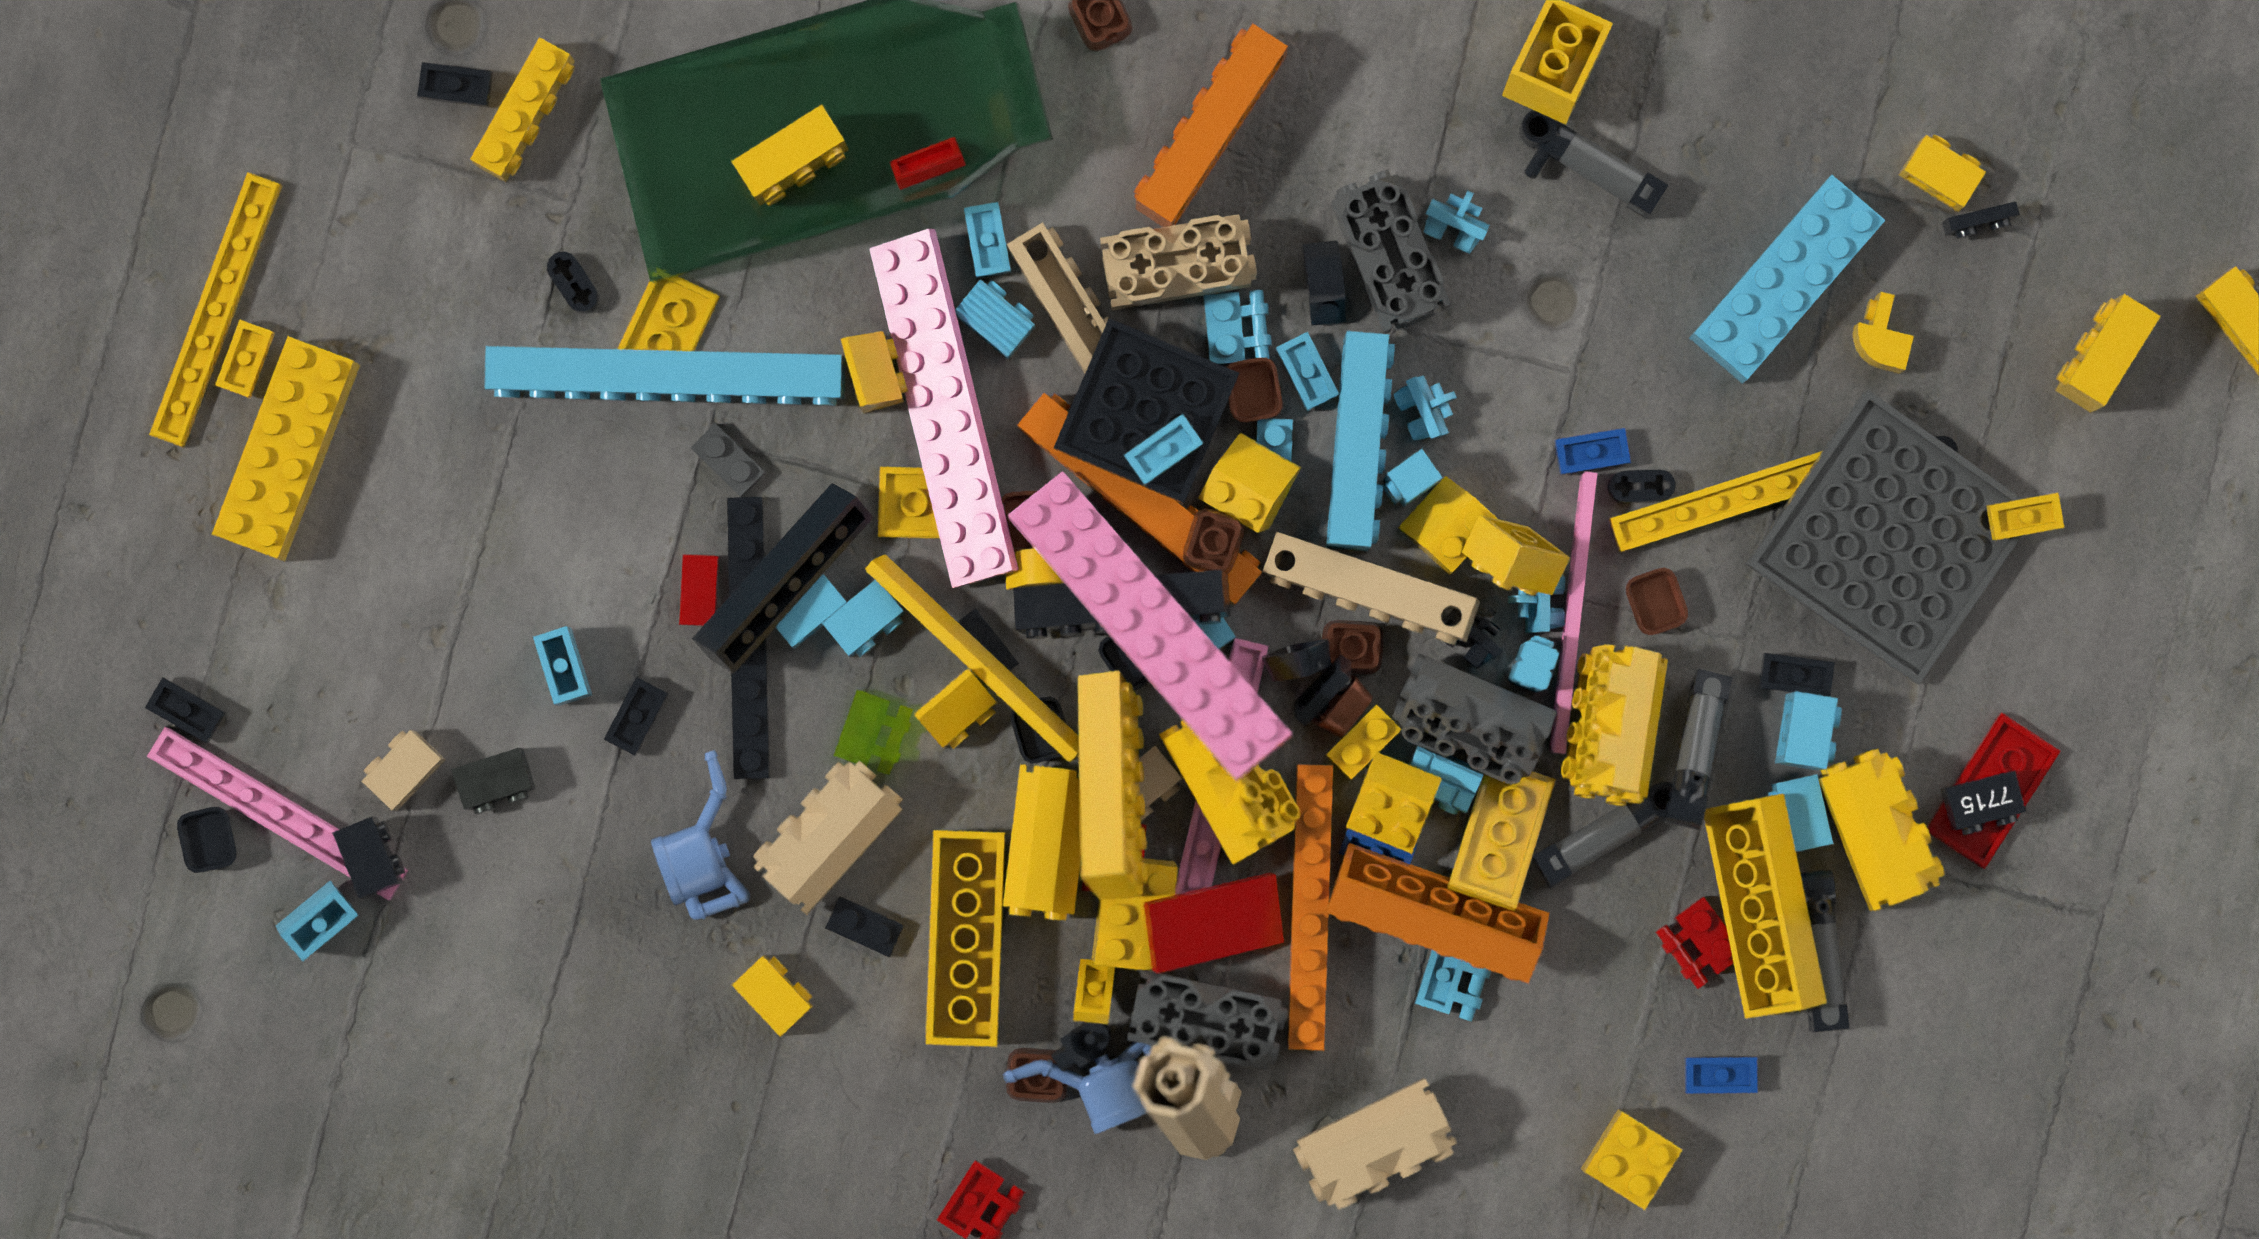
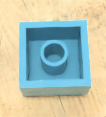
M1796 691L1786 694L1775 764L1817 771L1827 769V764L1833 763L1836 742H1831L1833 728L1839 727L1842 708L1836 707L1838 698Z

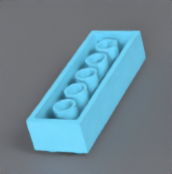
M1831 175L1689 338L1743 384L1885 222V219L1835 176Z
M1346 331L1343 339L1326 548L1368 551L1371 548V544H1376L1379 539L1380 520H1374V508L1379 509L1382 504L1383 485L1377 484V473L1382 474L1384 471L1386 450L1380 449V438L1385 439L1388 433L1389 414H1383V404H1388L1392 388V379L1385 378L1386 369H1391L1395 353V344H1388V334Z

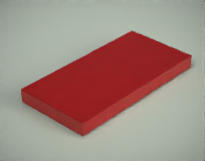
M1999 713L1953 786L2008 771H2015L2024 806L2026 807L2061 751L2005 714ZM1942 801L1926 827L1932 837L1981 869H1986L2015 822L1997 826L1996 820L1982 823L1984 830L1963 835L1961 829L1951 830L1944 801Z
M1271 872L1143 902L1152 971L1157 974L1284 943L1276 874Z

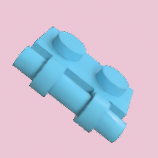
M1263 290L1249 291L1250 305L1240 306L1239 292L1204 295L1210 361L1219 365H1230L1231 363L1245 360L1244 349L1255 348L1256 358L1267 357L1270 359L1269 346H1272L1271 335L1267 334L1266 315L1269 314L1268 303H1264ZM1252 317L1253 336L1243 337L1241 318Z
M1431 950L1415 1004L1450 1014L1453 1001L1463 1004L1459 1018L1472 1022L1476 1008L1480 1009L1483 999H1480L1485 979L1490 978L1492 971L1476 968L1470 963L1454 957L1441 956L1436 951ZM1463 971L1472 973L1466 994L1457 991Z

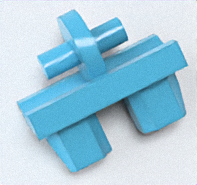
M1467 191L1464 199L1450 194L1447 200L1448 204L1459 208V210L1432 199L1426 215L1429 216L1426 220L1424 233L1441 240L1447 225L1459 229L1460 232L1453 246L1470 254L1478 244L1479 239L1484 240L1490 225L1465 214L1467 212L1479 217L1482 210L1481 207L1470 203L1474 193Z
M1424 375L1407 380V385L1394 393V398L1401 411L1415 405L1419 410L1421 418L1407 424L1412 439L1414 441L1425 438L1434 439L1448 434L1449 431L1443 418L1445 419L1453 415L1448 402L1457 398L1455 392L1444 394L1440 383L1434 384L1429 388Z
M1564 575L1561 576L1553 595L1564 593ZM1518 589V595L1508 596L1509 604H1518V617L1525 618V633L1550 632V629L1565 625V612L1563 608H1550L1549 594L1537 592L1536 596H1532Z

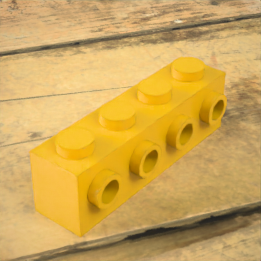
M539 37L470 158L475 166L504 182L508 180L510 175L514 176L523 161L521 155L526 146H531L539 134L540 127L538 125L545 114L549 115L554 108L558 98L555 95L562 84L566 85L574 72L575 66L573 64L575 61L569 53Z

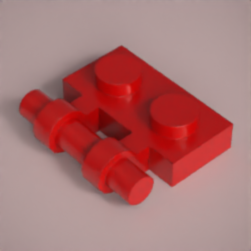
M1704 897L1699 898L1674 917L1682 928L1675 935L1667 924L1655 932L1663 942L1661 947L1667 954H1672L1682 968L1680 970L1681 974L1686 980L1690 979L1697 989L1708 982V979L1701 971L1703 967L1709 964L1715 974L1718 975L1734 963L1727 928ZM1688 939L1692 941L1701 954L1694 960L1682 945Z
M974 1160L940 1213L937 1221L967 1239L973 1228L982 1232L979 1239H1000L1004 1234L1001 1230L1011 1214L1016 1215L1021 1205H1019V1202L1026 1192L1013 1185L1007 1196L1003 1195L998 1189L1005 1178L979 1161ZM990 1201H993L1000 1207L990 1223L980 1217Z

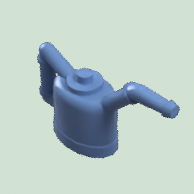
M715 750L705 753V761L707 760L713 789L710 790L711 794L697 824L664 837L659 836L651 839L657 863L674 906L685 902L688 913L693 920H705L710 915L733 907L738 908L740 907L739 905L750 900L748 889L726 866L724 858L730 856L726 843L719 845L717 838L711 839L708 832L723 800L727 798V786ZM723 885L730 891V894L702 904L698 899V896L719 889Z
M1133 1041L1115 1059L1109 1060L1107 1054L1094 1059L1096 1066L1089 1069L1090 1075L1085 1077L1068 1069L1063 1072L1058 1065L1052 1063V1060L1049 1059L1047 1061L1037 1060L1014 1070L1009 1069L1003 1073V1077L1006 1083H1015L1016 1080L1042 1074L1044 1077L1049 1076L1078 1089L1090 1117L1092 1129L1097 1134L1148 1113L1133 1085L1139 1068V1063L1135 1059L1141 1053L1144 1056L1149 1055L1152 1046Z

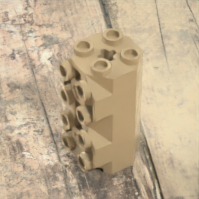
M1239 214L1226 217L1215 215L1192 219L1189 223L1155 229L1144 227L1121 231L1119 235L1100 238L1101 249H1105L1102 252L1109 298L1116 297V299H1111V309L1118 310L1251 287V280H1256L1257 269L1254 254L1247 255L1246 246L1250 245L1251 241L1248 219L1240 220Z
M849 761L845 766L838 762L825 776L829 781L821 791L814 788L801 802V805L806 808L798 818L790 815L777 829L781 834L773 844L770 841H766L753 855L758 861L754 868L758 872H762L765 868L767 872L763 877L791 903L799 905L803 902L805 905L801 911L806 915L812 911L903 810L898 805L903 799L888 785L885 784L882 789L872 780L877 775L860 761L856 765Z
M1165 1037L1160 1038L1159 1044L1152 1046L1151 1053L1141 1059L1133 1087L1148 1113L1179 1154L1203 1160L1218 1157L1226 1151V1148L1233 1145L1240 1121L1236 1109L1242 1092L1236 1083L1229 1080L1230 1073L1226 1072L1223 1063L1213 1058L1214 1050L1202 1045H1194L1193 1049L1182 1047L1176 1040Z
M1425 1078L1297 1139L1299 1146L1294 1148L1293 1151L1302 1169L1310 1168L1314 1179L1308 1182L1319 1203L1326 1200L1328 1206L1335 1204L1339 1210L1356 1202L1357 1198L1355 1195L1366 1189L1372 1194L1390 1185L1387 1178L1399 1172L1400 1176L1405 1178L1422 1169L1419 1163L1429 1158L1434 1160V1162H1438L1454 1153L1451 1146L1457 1142L1452 1135L1446 1137L1445 1134L1451 1132L1450 1126L1433 1092L1430 1093L1429 1090L1424 1092L1423 1088L1429 1086Z

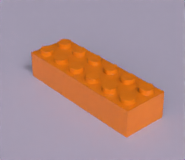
M1253 23L1248 31L1241 28L1231 44L1230 52L1232 55L1228 60L1222 57L1211 74L1213 76L1211 87L1208 90L1203 86L1192 103L1194 105L1192 108L1193 114L1189 119L1183 116L1173 131L1174 136L1172 139L1175 141L1170 148L1165 145L1153 162L1155 164L1153 167L1155 169L1151 177L1144 175L1134 190L1136 210L1162 227L1177 224L1286 59L1288 46Z
M1351 843L1348 844L1336 875L1326 913L1334 915L1339 920L1351 921L1368 927L1373 932L1385 933L1400 938L1407 944L1420 945L1434 950L1441 956L1454 957L1468 962L1476 968L1488 969L1502 974L1510 980H1519L1529 984L1543 949L1550 913L1518 902L1515 911L1447 889L1450 878Z

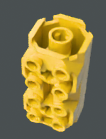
M1605 644L1592 647L1589 654L1583 653L1578 660L1577 671L1579 679L1577 689L1572 696V706L1575 709H1580L1582 717L1578 723L1572 722L1567 730L1566 739L1569 744L1567 757L1562 763L1561 774L1562 777L1570 780L1571 786L1575 788L1574 795L1576 797L1595 799V795L1605 797V803L1615 806H1626L1627 802L1641 804L1643 799H1646L1648 796L1668 659L1662 658L1660 653L1630 646H1624V650L1614 652L1615 645Z
M1183 720L1180 721L1182 729H1179L1176 724L1159 734L1232 865L1294 830L1295 821L1300 817V809L1277 771L1273 769L1265 771L1259 768L1258 764L1236 782Z
M1878 748L1854 756L1855 763L1847 766L1845 761L1830 765L1827 769L1820 770L1822 777L1818 778L1822 794L1869 911H1876L1881 909L1883 904L1888 903L1891 906L1929 891L1928 888H1935L1940 885L1938 878L1945 876L1939 858L1937 856L1932 857L1927 844L1931 843V837L1924 823H1915L1912 811L1918 810V805L1912 791H1906L1901 777H1904L1905 773L1897 756L1894 758L1889 757L1887 752L1880 754Z
M1020 764L1003 906L1010 907L1009 914L1031 916L1032 910L1045 911V918L1066 921L1067 914H1074L1081 861L1080 778H1077L1075 770L1034 766L1033 773L1027 772L1028 765Z

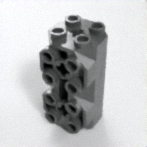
M1384 170L1370 176V181L1361 187H1357L1356 183H1352L1336 190V199L1331 202L1339 226L1384 334L1391 332L1392 324H1394L1396 330H1400L1434 316L1433 310L1438 309V305H1440L1442 311L1451 306L1443 286L1444 280L1435 258L1430 255L1423 238L1407 191L1403 189L1398 174L1391 176L1389 170Z
M1418 654L1411 673L1416 676L1410 675L1409 678L1407 677L1399 696L1404 698L1405 701L1399 699L1391 717L1402 725V735L1412 744L1442 756H1451L1456 750L1463 749L1469 756L1467 761L1471 768L1508 784L1519 783L1521 778L1530 776L1542 752L1545 738H1548L1557 711L1428 656Z
M1142 970L1141 977L1147 978L1146 984L1139 983L1130 1023L1131 1027H1136V1033L1128 1032L1127 1040L1154 1046L1159 1044L1160 1038L1165 1037L1178 1041L1182 1047L1193 1049L1194 1045L1208 1047L1215 1051L1213 1058L1228 1063L1267 1070L1268 1063L1276 1064L1280 1044L1274 1042L1276 1028L1283 1030L1287 1013L1285 1007H1280L1281 999Z

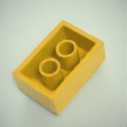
M1546 0L1510 72L1502 96L1566 124L1605 45L1613 23L1563 0Z
M820 105L737 157L732 163L758 204L761 206L766 202L768 206H771L786 196L784 190L796 184L798 187H801L816 177L814 172L824 165L827 168H831L846 158L843 153L849 149L826 110Z
M2126 294L2116 299L2110 298L2107 303L2103 302L2093 317L2097 324L2088 333L2085 332L2074 348V350L2079 352L2076 358H2073L2070 363L2067 361L2059 371L2056 380L2060 381L2055 391L2090 413L2104 407L2161 316Z
M1142 858V862L1145 863L1147 870V882L1142 883V896L1108 900L1099 899L1092 951L1094 965L1152 971L1143 902L1175 895L1178 871L1175 861Z

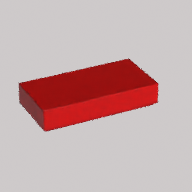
M955 137L890 161L900 190L966 165Z
M683 554L679 625L703 626L716 612L719 556Z

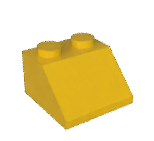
M883 331L841 338L855 392L863 413L904 402L902 393L908 392L903 372H895L892 360L897 359L898 354L893 338L886 339Z
M1240 433L1214 466L1198 499L1222 513L1237 519L1241 524L1259 533L1270 529L1301 467Z
M1445 476L1398 529L1450 575L1467 557L1462 553V550L1478 516L1498 518L1474 496Z
M966 669L914 715L943 749L948 745L954 749L969 736L966 730L971 725L977 722L979 726H982L996 714L993 707L998 703L969 669Z

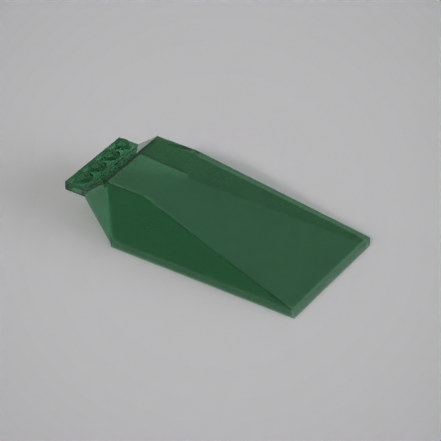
M866 0L600 78L649 279L653 283L951 199L1019 149L1053 140L1019 3L1017 2L985 11H978L934 0ZM822 105L847 144L849 150L843 153L846 158L831 168H827L826 165L814 172L816 177L801 187L794 184L784 190L786 196L777 203L768 206L765 202L760 206L732 161ZM952 137L956 138L966 164L965 166L902 190L899 189L890 161Z

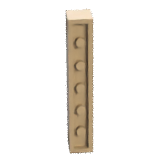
M1042 222L1008 243L1007 249L1081 369L1086 373L1109 317L1107 316L1102 319L1095 308L1100 305L1095 293L1090 286L1086 289L1082 287L1077 277L1082 275L1072 257L1064 258L1059 247L1064 245L1053 227L1047 230ZM1042 241L1046 244L1048 253L1044 259L1033 260L1027 251L1031 242Z
M1276 532L1263 572L1271 577L1269 583L1290 589L1291 584L1304 588L1302 594L1321 601L1324 595L1337 599L1335 605L1355 612L1357 606L1370 610V617L1389 623L1390 617L1404 621L1402 628L1422 634L1423 629L1436 632V639L1452 645H1456L1457 640L1467 642L1480 604L1477 598ZM1283 552L1295 556V565L1288 571L1278 569ZM1447 607L1460 610L1462 613L1460 623L1454 627L1446 626L1442 621V613Z

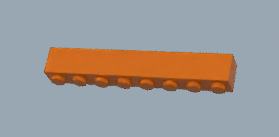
M1043 393L1018 423V429L1192 572H1200L1201 570L1186 565L1183 559V549L1198 510L1191 505L1185 509L1173 499L1054 450V445L1068 415L1067 410L1071 406L1055 393L1051 398ZM1246 550L1241 554L1238 552L1234 567L1228 573L1229 600L1234 607L1262 574V571L1257 568L1261 562Z
M1296 765L1295 802L1300 809V817L1295 821L1288 1049L1324 1050L1328 913L1326 911L1329 904L1333 766Z

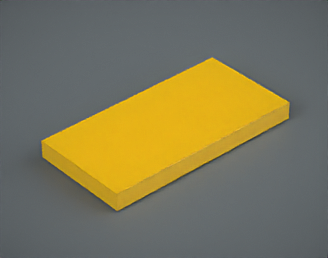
M1532 771L1530 776L1521 778L1519 783L1508 784L1483 774L1447 889L1515 911L1556 779Z

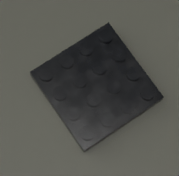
M1109 318L1053 449L1184 504L1239 373ZM1183 414L1203 442V445L1144 485L1124 455Z

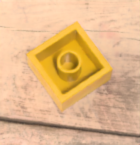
M1483 515L1478 516L1462 550V553L1473 561L1471 566L1480 572L1492 575L1494 577L1492 582L1506 590H1512L1514 586L1532 596H1536L1537 592L1553 595L1570 560L1569 556L1530 527Z
M1376 752L1346 828L1412 854L1442 778Z
M1617 1110L1581 1167V1170L1645 1210L1682 1152V1149L1626 1113Z

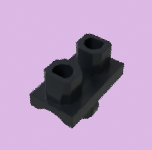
M1492 608L1485 615L1477 610L1474 619L1477 625L1472 624L1468 636L1475 644L1463 658L1475 669L1480 668L1490 658H1496L1503 650L1482 632L1484 628L1495 637L1501 630L1491 621L1497 613ZM1456 609L1451 610L1445 617L1448 620L1445 625L1449 627L1458 625L1462 619V614ZM1446 643V644H1447L1448 646H1450L1451 648H1453V647L1455 646V645Z
M1084 1022L1059 1039L1063 1046L1051 1054V1056L1063 1072L1074 1064L1082 1068L1107 1050L1106 1046L1110 1042L1111 1031L1106 1024Z

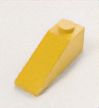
M2235 266L2222 274L2195 297L2259 375V296L2253 288L2255 282L2245 270H2239Z

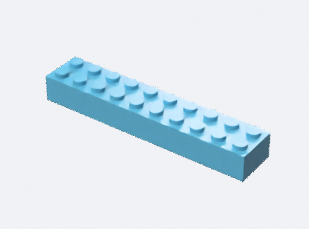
M486 346L485 389L494 390V397L520 398V391H530V398L555 399V392H565V398L590 400V393H600V399L625 400L626 394H636V400L661 401V395H671V401L696 402V395L707 396V402L731 403V396H741L742 403L766 404V397H778L777 404L801 405V398H813L814 405L836 406V399H845L846 357L843 355Z

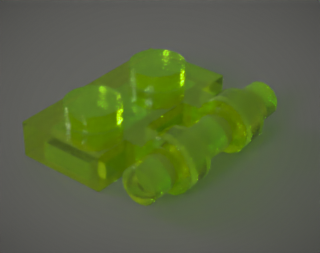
M857 689L833 756L855 764L860 761L866 767H868L872 755L881 757L877 771L890 776L894 763H898L901 757L899 749L905 733L909 734L912 723H909L914 709L900 705L896 718L886 715L891 701ZM882 725L892 728L885 747L876 745Z

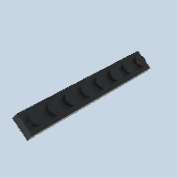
M763 497L727 498L729 596L765 558ZM766 637L734 674L731 673L734 779H770Z

